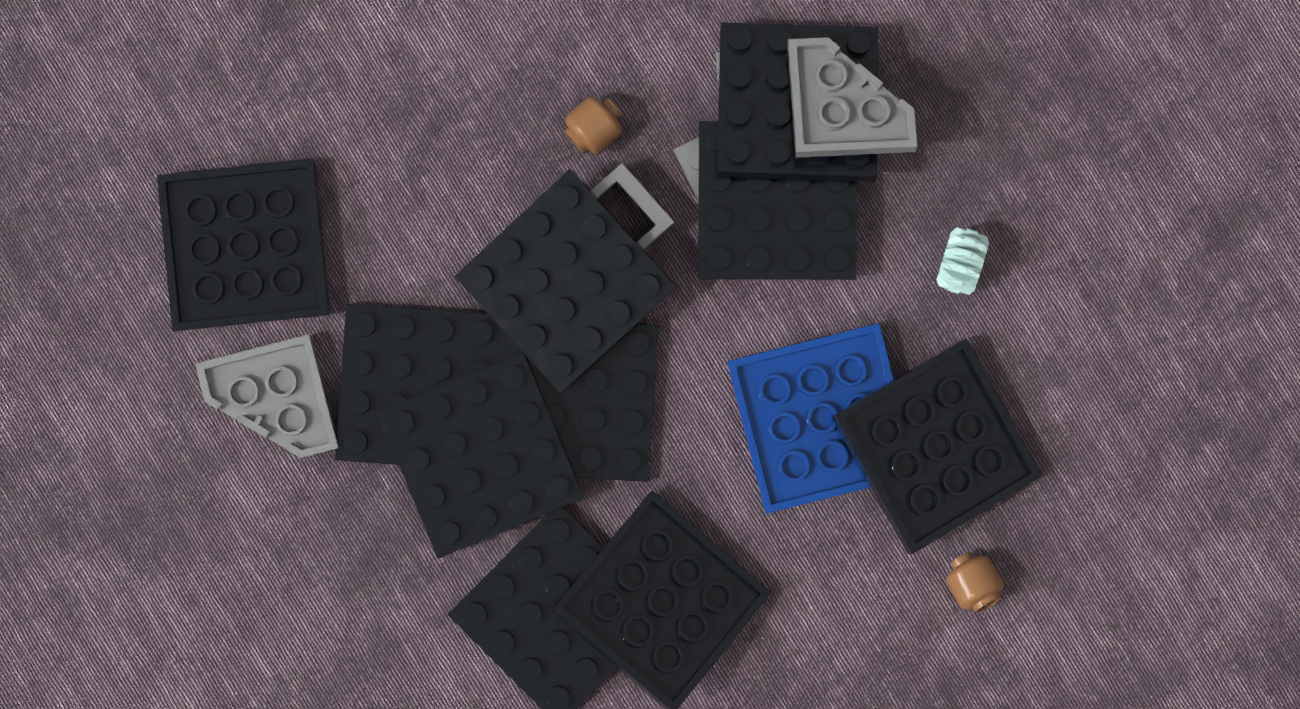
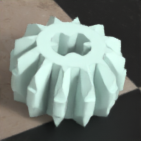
M955 228L950 234L938 272V286L956 294L970 295L974 292L988 250V237L972 229Z

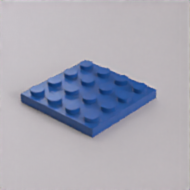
M879 323L727 361L765 514L870 488L831 416L894 380Z

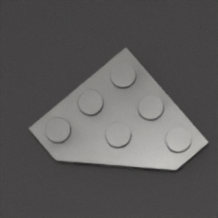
M829 37L788 39L796 158L916 152L918 145L915 111L911 105L905 100H899L883 87L882 81L860 63H854L840 51L841 47Z
M310 334L195 364L204 402L282 446L297 457L304 458L339 448L335 426Z

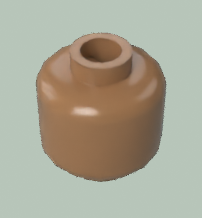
M589 96L566 116L565 122L568 128L564 133L584 155L588 151L598 155L622 134V126L618 119L623 114L610 99L606 98L601 102L596 97Z
M968 552L951 562L953 570L946 577V584L962 609H973L975 613H980L1002 599L1000 593L1005 583L988 556L979 555L973 557L972 553Z

